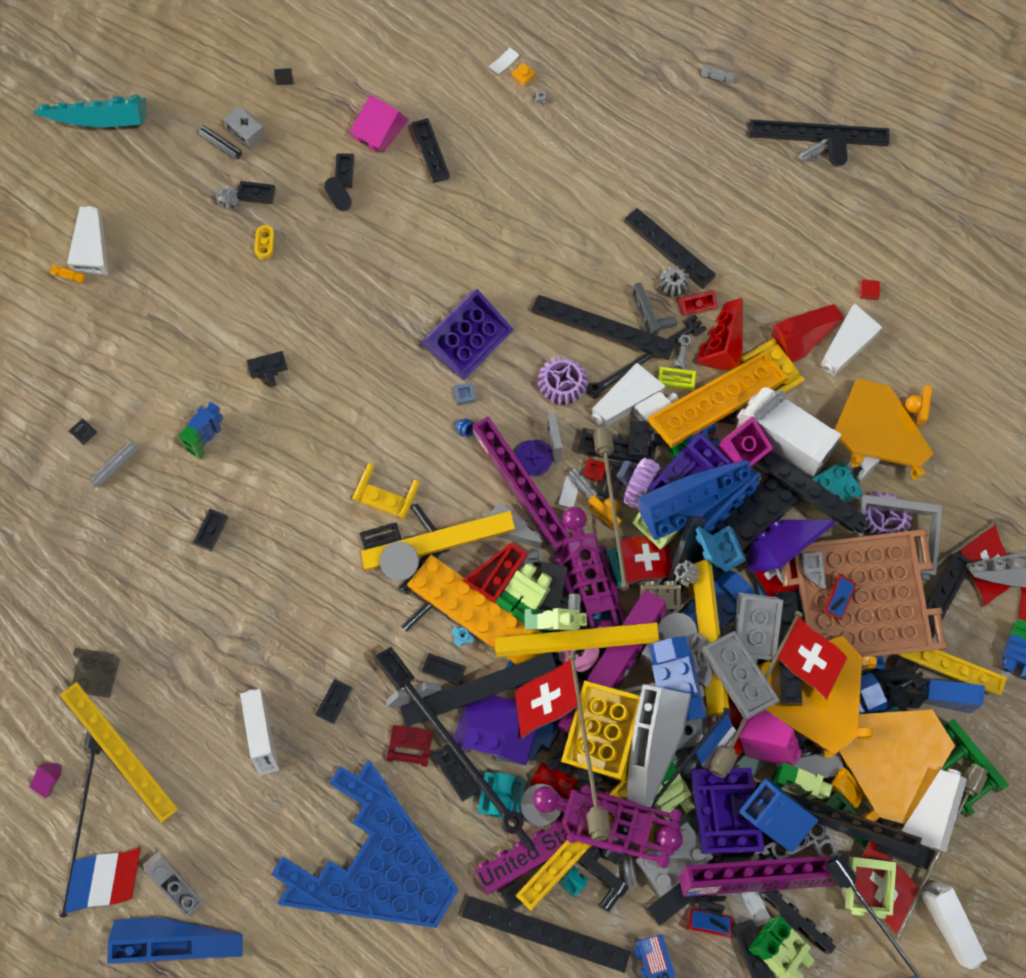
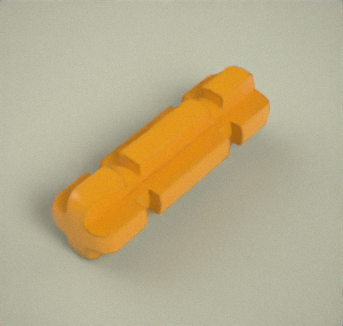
M52 265L50 269V274L81 284L86 279V275L56 265Z

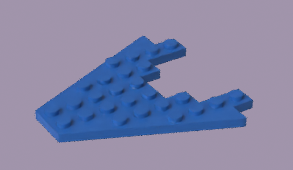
M368 760L358 776L340 766L329 784L363 805L353 824L370 835L347 871L329 860L318 878L282 856L271 875L288 885L277 904L292 908L437 928L457 895L458 888L372 762Z

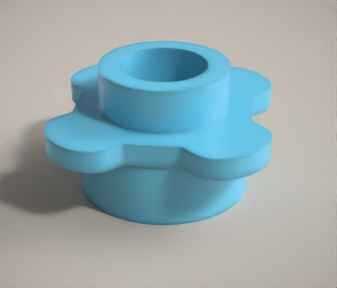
M454 627L451 631L455 637L454 643L456 646L472 643L474 640L470 632L464 627Z

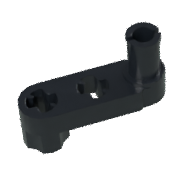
M591 846L578 862L609 886L610 890L598 904L609 913L618 899L623 898L629 887L598 862L603 853L597 847Z

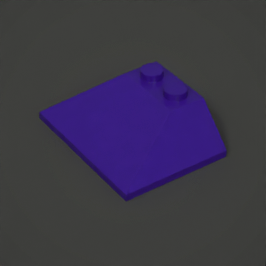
M699 433L665 467L648 489L652 492L687 476L732 463Z
M778 519L769 524L770 528L759 532L755 536L756 539L750 544L748 572L754 573L782 568L836 523L834 520L787 519L779 521Z
M493 695L463 707L454 740L464 752L471 753V750L502 757L507 762L526 766L537 729L521 739L516 700Z
M732 768L730 774L726 775L725 778L714 775L710 772V769L691 770L702 854L764 852L762 830H756L755 825L739 813L740 809L751 797L750 792L755 788L752 768Z

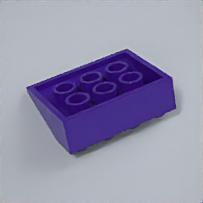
M478 289L470 291L421 342L435 357L465 380L514 329Z

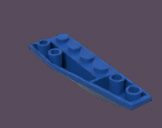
M741 461L705 470L638 497L640 515L652 537L658 540L684 528L689 515L702 516L751 479L749 461Z
M750 469L751 479L702 516L707 519L704 526L705 531L711 534L717 528L716 525L720 521L723 523L730 516L729 512L732 509L736 510L744 503L743 500L746 496L749 498L757 490L756 487L760 484L758 481L761 476L759 472Z
M159 917L116 919L108 939L107 964L243 957V934Z

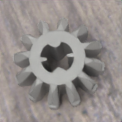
M669 266L667 270L662 271V276L659 277V287L664 289V295L670 293L671 298L674 294L679 297L681 292L685 293L687 291L690 280H688L689 274H684V269L678 270V266L672 269Z

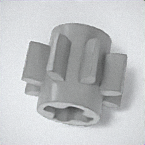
M229 186L222 189L219 188L215 194L217 196V203L226 209L232 206L235 207L239 201L237 191Z
M685 560L684 564H678L674 571L677 577L675 581L688 587L689 583L695 584L699 576L698 566Z

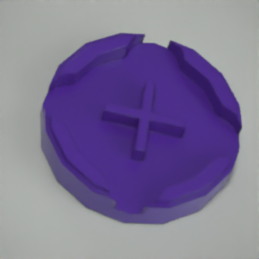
M541 440L523 442L519 445L515 454L529 476L537 477L543 475L552 465L553 456L551 448Z

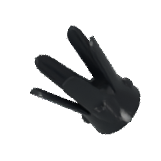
M704 895L701 896L700 901L694 900L695 903H700L699 911H708L723 918L720 914H723L725 906L714 902H723L726 896Z

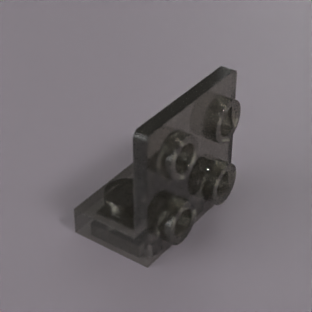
M74 648L73 656L78 659L71 686L77 682L87 695L110 698L120 659L111 653Z

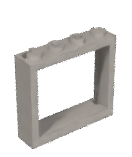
M863 495L859 499L858 511L864 515L866 514V507L931 516L928 547L931 562L934 563V569L920 571L921 580H929V578L934 577L937 571L942 505ZM856 531V537H863L864 532L860 534Z

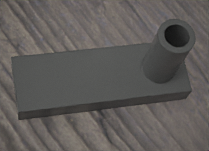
M635 283L630 294L645 331L658 335L660 330L676 327L677 319L675 316L656 320L642 283Z

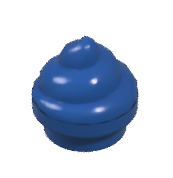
M464 418L456 422V430L460 436L469 437L473 434L472 425L474 424L472 420Z

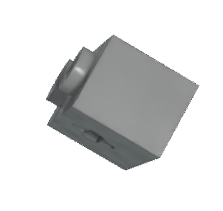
M239 106L223 119L226 129L249 149L265 138L263 124L258 120L255 121L247 110L244 111Z

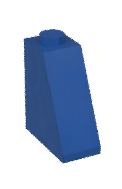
M930 679L928 683L922 686L929 694L923 702L924 704L970 714L983 706L984 685Z

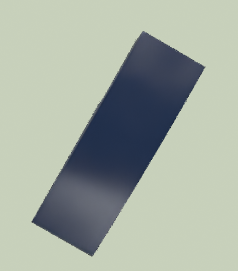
M562 718L537 729L528 764H533L541 748L548 752L550 751L561 732L558 724Z

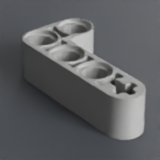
M816 823L814 826L819 828L820 835L814 836L810 830L802 840V845L798 846L793 853L783 847V856L778 855L775 852V846L781 844L774 841L764 847V852L753 853L750 861H757L759 856L763 857L768 853L770 858L766 860L785 859L809 845L817 857L827 856L822 852L823 845H827L830 848L831 853L829 856L836 855L838 848L827 827Z

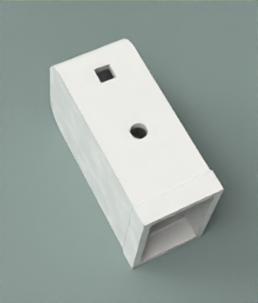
M762 388L757 395L751 397L748 407L746 409L743 408L738 414L737 418L739 421L736 429L750 417H754L773 447L771 452L813 479L831 457L842 434L831 429L787 399L779 403L769 414H766L765 418L758 420L754 416L755 410L762 407L761 405L776 393L772 389Z

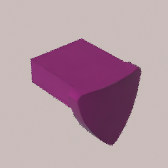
M46 763L38 765L29 787L42 797H49L61 776V764Z

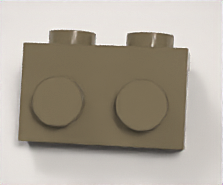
M645 581V585H640V597L646 589L665 600L666 609H681V585H677V581H665V585H657V581Z

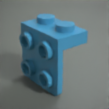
M727 526L714 535H711L701 527L696 528V539L704 549L702 552L704 558L708 562H712L717 568L727 572L746 561L732 527Z

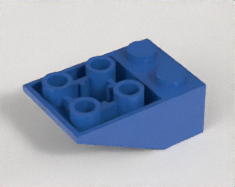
M769 778L764 779L739 811L757 828L792 853L818 822L814 815Z

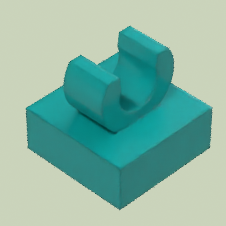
M579 868L571 869L560 882V885L574 898L588 884L586 882L588 880L587 876L581 878L577 874L580 870Z

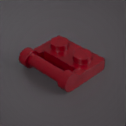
M393 725L387 762H394L395 760L428 767L433 730ZM396 747L424 751L423 756L395 752Z

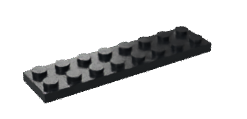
M771 476L759 485L749 498L744 499V503L729 513L730 516L723 523L720 522L711 535L716 534L727 526L732 527L744 554L750 548L751 542L756 539L755 536L759 532L768 530L770 528L769 524L775 520H780L802 499ZM700 544L697 547L693 564L705 560L702 553L704 549ZM712 563L713 579L715 581L725 571L717 568Z

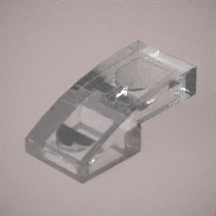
M747 892L723 894L726 896L725 900L735 924L756 916L747 897Z

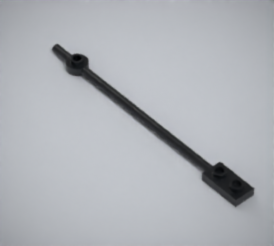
M389 647L374 657V661L397 691L403 687L503 816L501 820L503 830L509 834H516L526 848L531 850L535 844L522 829L524 824L522 815L516 811H509L413 687L411 682L414 681L415 677L394 649ZM508 822H513L514 826H510Z

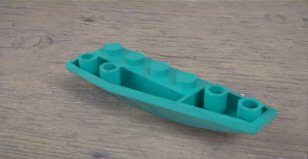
M131 95L127 99H123V96H115L111 100L79 101L73 104L57 103L56 106L41 104L39 108L33 111L36 115L74 125L90 127L141 125L145 122L147 100L146 97L140 98V95Z

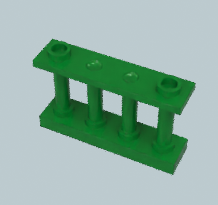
M953 718L943 727L951 740L958 746V750L947 758L941 770L946 771L964 756L972 764H976L988 771L986 775L988 778L980 794H974L973 797L969 796L960 813L968 817L975 813L971 807L989 791L993 790L998 793L1008 787L1009 784Z

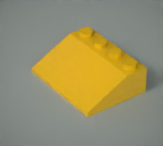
M584 681L580 697L592 771L626 781L640 696ZM577 707L561 762L588 770Z

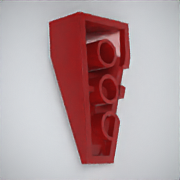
M742 298L726 302L716 319L718 321L716 327L709 331V339L706 343H702L696 360L698 364L723 371L739 366L743 352Z
M832 304L788 318L776 324L771 335L776 340L777 345L779 344L791 362L794 363L806 357L844 318L836 305Z

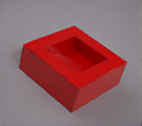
M862 279L860 282V299L879 300L880 281Z
M588 458L583 476L588 480L601 483L605 471V462Z

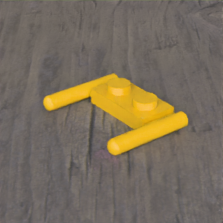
M774 338L741 356V362L745 363L765 352L788 376V379L775 392L782 390L786 393L805 381L779 344L777 345Z
M368 463L352 500L405 519L420 486V481H413L405 499L402 496L369 484L367 485L375 467L374 464Z

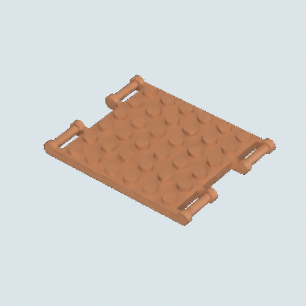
M927 529L814 542L794 557L798 578L792 579L789 562L782 567L784 576L782 581L783 587L799 585L804 622L827 640L843 636L862 657H879L949 648L948 642H945L942 608H926L920 571L934 569V563L931 562L927 542ZM914 538H919L922 564L918 563ZM822 552L826 589L822 590L803 574L802 553ZM839 574L856 583L842 621L822 613ZM928 616H933L937 643L932 641Z

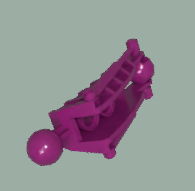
M570 507L564 511L562 521L564 526L572 531L573 538H568L564 541L559 556L554 558V562L557 565L566 567V564L569 565L570 572L567 568L564 583L568 597L569 594H576L575 592L580 594V606L583 613L587 615L589 629L622 626L626 619L605 555L607 548L604 545H598L595 532L584 533L583 527L587 522V515L584 510L579 507ZM586 552L589 554L590 559L583 560L580 557V553ZM592 571L595 578L588 579L585 576V572ZM597 583H598V586H599V589H600V592H601V593H598L597 586H596ZM591 585L594 595L586 596L584 586ZM616 610L618 611V614H619V617H620V620H621V624H620V625H619V622H618V619H617V615H616V612H615ZM604 611L609 613L611 621L602 620L594 625L592 614ZM580 626V630L585 629V626Z
M550 786L539 787L534 792L532 801L538 811L550 813L556 809L565 812L562 825L568 834L567 840L570 843L574 844L577 841L613 852L627 853L658 862L657 865L663 869L668 867L669 856H674V852L680 849L683 844V836L680 831L681 826L678 825L682 813L677 809L671 810V813L639 805L634 801L596 792L598 806L608 811V814L613 818V823L610 824L611 833H609L610 838L607 841H593L592 836L581 834V832L589 834L587 818L582 815L581 810L585 807L590 809L594 807L592 792L589 786H582L581 791L571 789L569 800L559 797L558 792ZM641 810V811L648 812L649 815H648V814H645V813L638 812V811ZM654 814L667 817L670 821L654 817ZM620 816H621V817H624V818L632 819V820H631V822H627V821L621 820V819H620ZM618 824L629 827L627 835L616 832ZM652 824L662 826L656 834L657 845L647 842ZM612 841H616V842H619V843H623V845L617 844V843H613ZM628 845L638 847L639 851L629 849ZM644 849L661 853V855L658 857L644 853Z

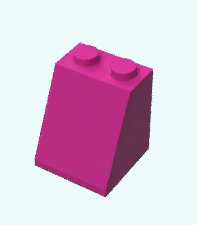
M369 95L350 133L355 135L353 139L362 144L364 141L367 142L370 149L376 152L379 149L384 152L409 119L397 109Z
M750 417L726 436L717 449L731 463L747 460L751 467L771 451L773 447L755 418Z
M767 710L746 721L739 738L748 758L779 765L787 763L795 767L796 761H799L801 758L802 750L799 748L798 738H796L791 727Z

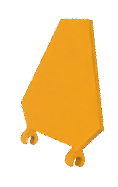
M859 378L855 380L834 430L842 434L839 441L852 453L851 465L859 467V462H864V456L912 466L911 477L912 479L919 480V475L923 476L925 474V470L921 465L934 454L889 385Z
M843 636L828 640L846 655L847 661L827 701L815 688L801 680L802 706H781L779 659L767 680L780 701L766 710L796 732L834 755L857 737L871 740L873 736V729L858 728L861 668L863 666L874 669L877 664V658L872 656L862 657ZM772 660L757 665L764 676Z
M933 710L859 714L858 728H872V739L865 740L857 737L839 753L874 809L864 814L862 818L876 821L880 817L906 824L955 745ZM826 749L822 751L825 758L834 756V754Z

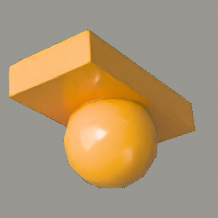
M925 385L920 396L912 395L906 400V409L911 413H917L916 426L923 427L928 420L932 386Z
M593 495L588 500V507L614 530L610 498L601 502ZM614 498L616 514H618L620 503ZM617 517V523L619 528L621 525V520Z
M841 768L831 782L833 793L837 791L852 804V808L857 809L865 794L847 769Z

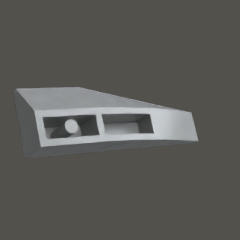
M1026 551L967 564L968 570L974 577L1010 586L1026 587Z
M642 685L631 744L627 800L651 808L683 737L691 694L655 685ZM641 810L638 811V812H641V813L648 814V812H645V811H641Z

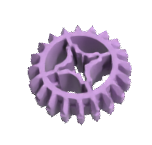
M558 356L557 361L551 358L550 364L545 362L544 368L540 369L541 374L538 375V387L541 388V394L545 393V399L551 397V403L557 400L558 405H561V401H565V404L568 405L569 400L575 403L576 398L580 399L582 394L586 392L585 387L588 386L586 381L588 375L584 374L585 367L580 368V362L575 364L574 358L568 361L567 356L564 360H561ZM570 373L575 375L578 382L570 377ZM548 379L552 380V383L556 385L555 389L551 387V385L548 382Z
M644 458L637 465L624 496V503L629 507L639 510L637 498L651 492L648 487L658 476L660 469L658 463Z
M880 491L875 494L876 497L896 499L895 493L889 496L887 491L883 495ZM866 507L865 520L869 522L870 526L864 529L869 531L868 536L906 532L911 526L909 522L912 520V517L908 515L910 513L895 511L897 513L895 514L890 510ZM885 526H896L894 529H884Z

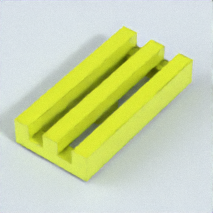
M659 367L658 380L665 387L694 391L696 371ZM662 373L692 377V379L683 378L680 376H667L662 375Z

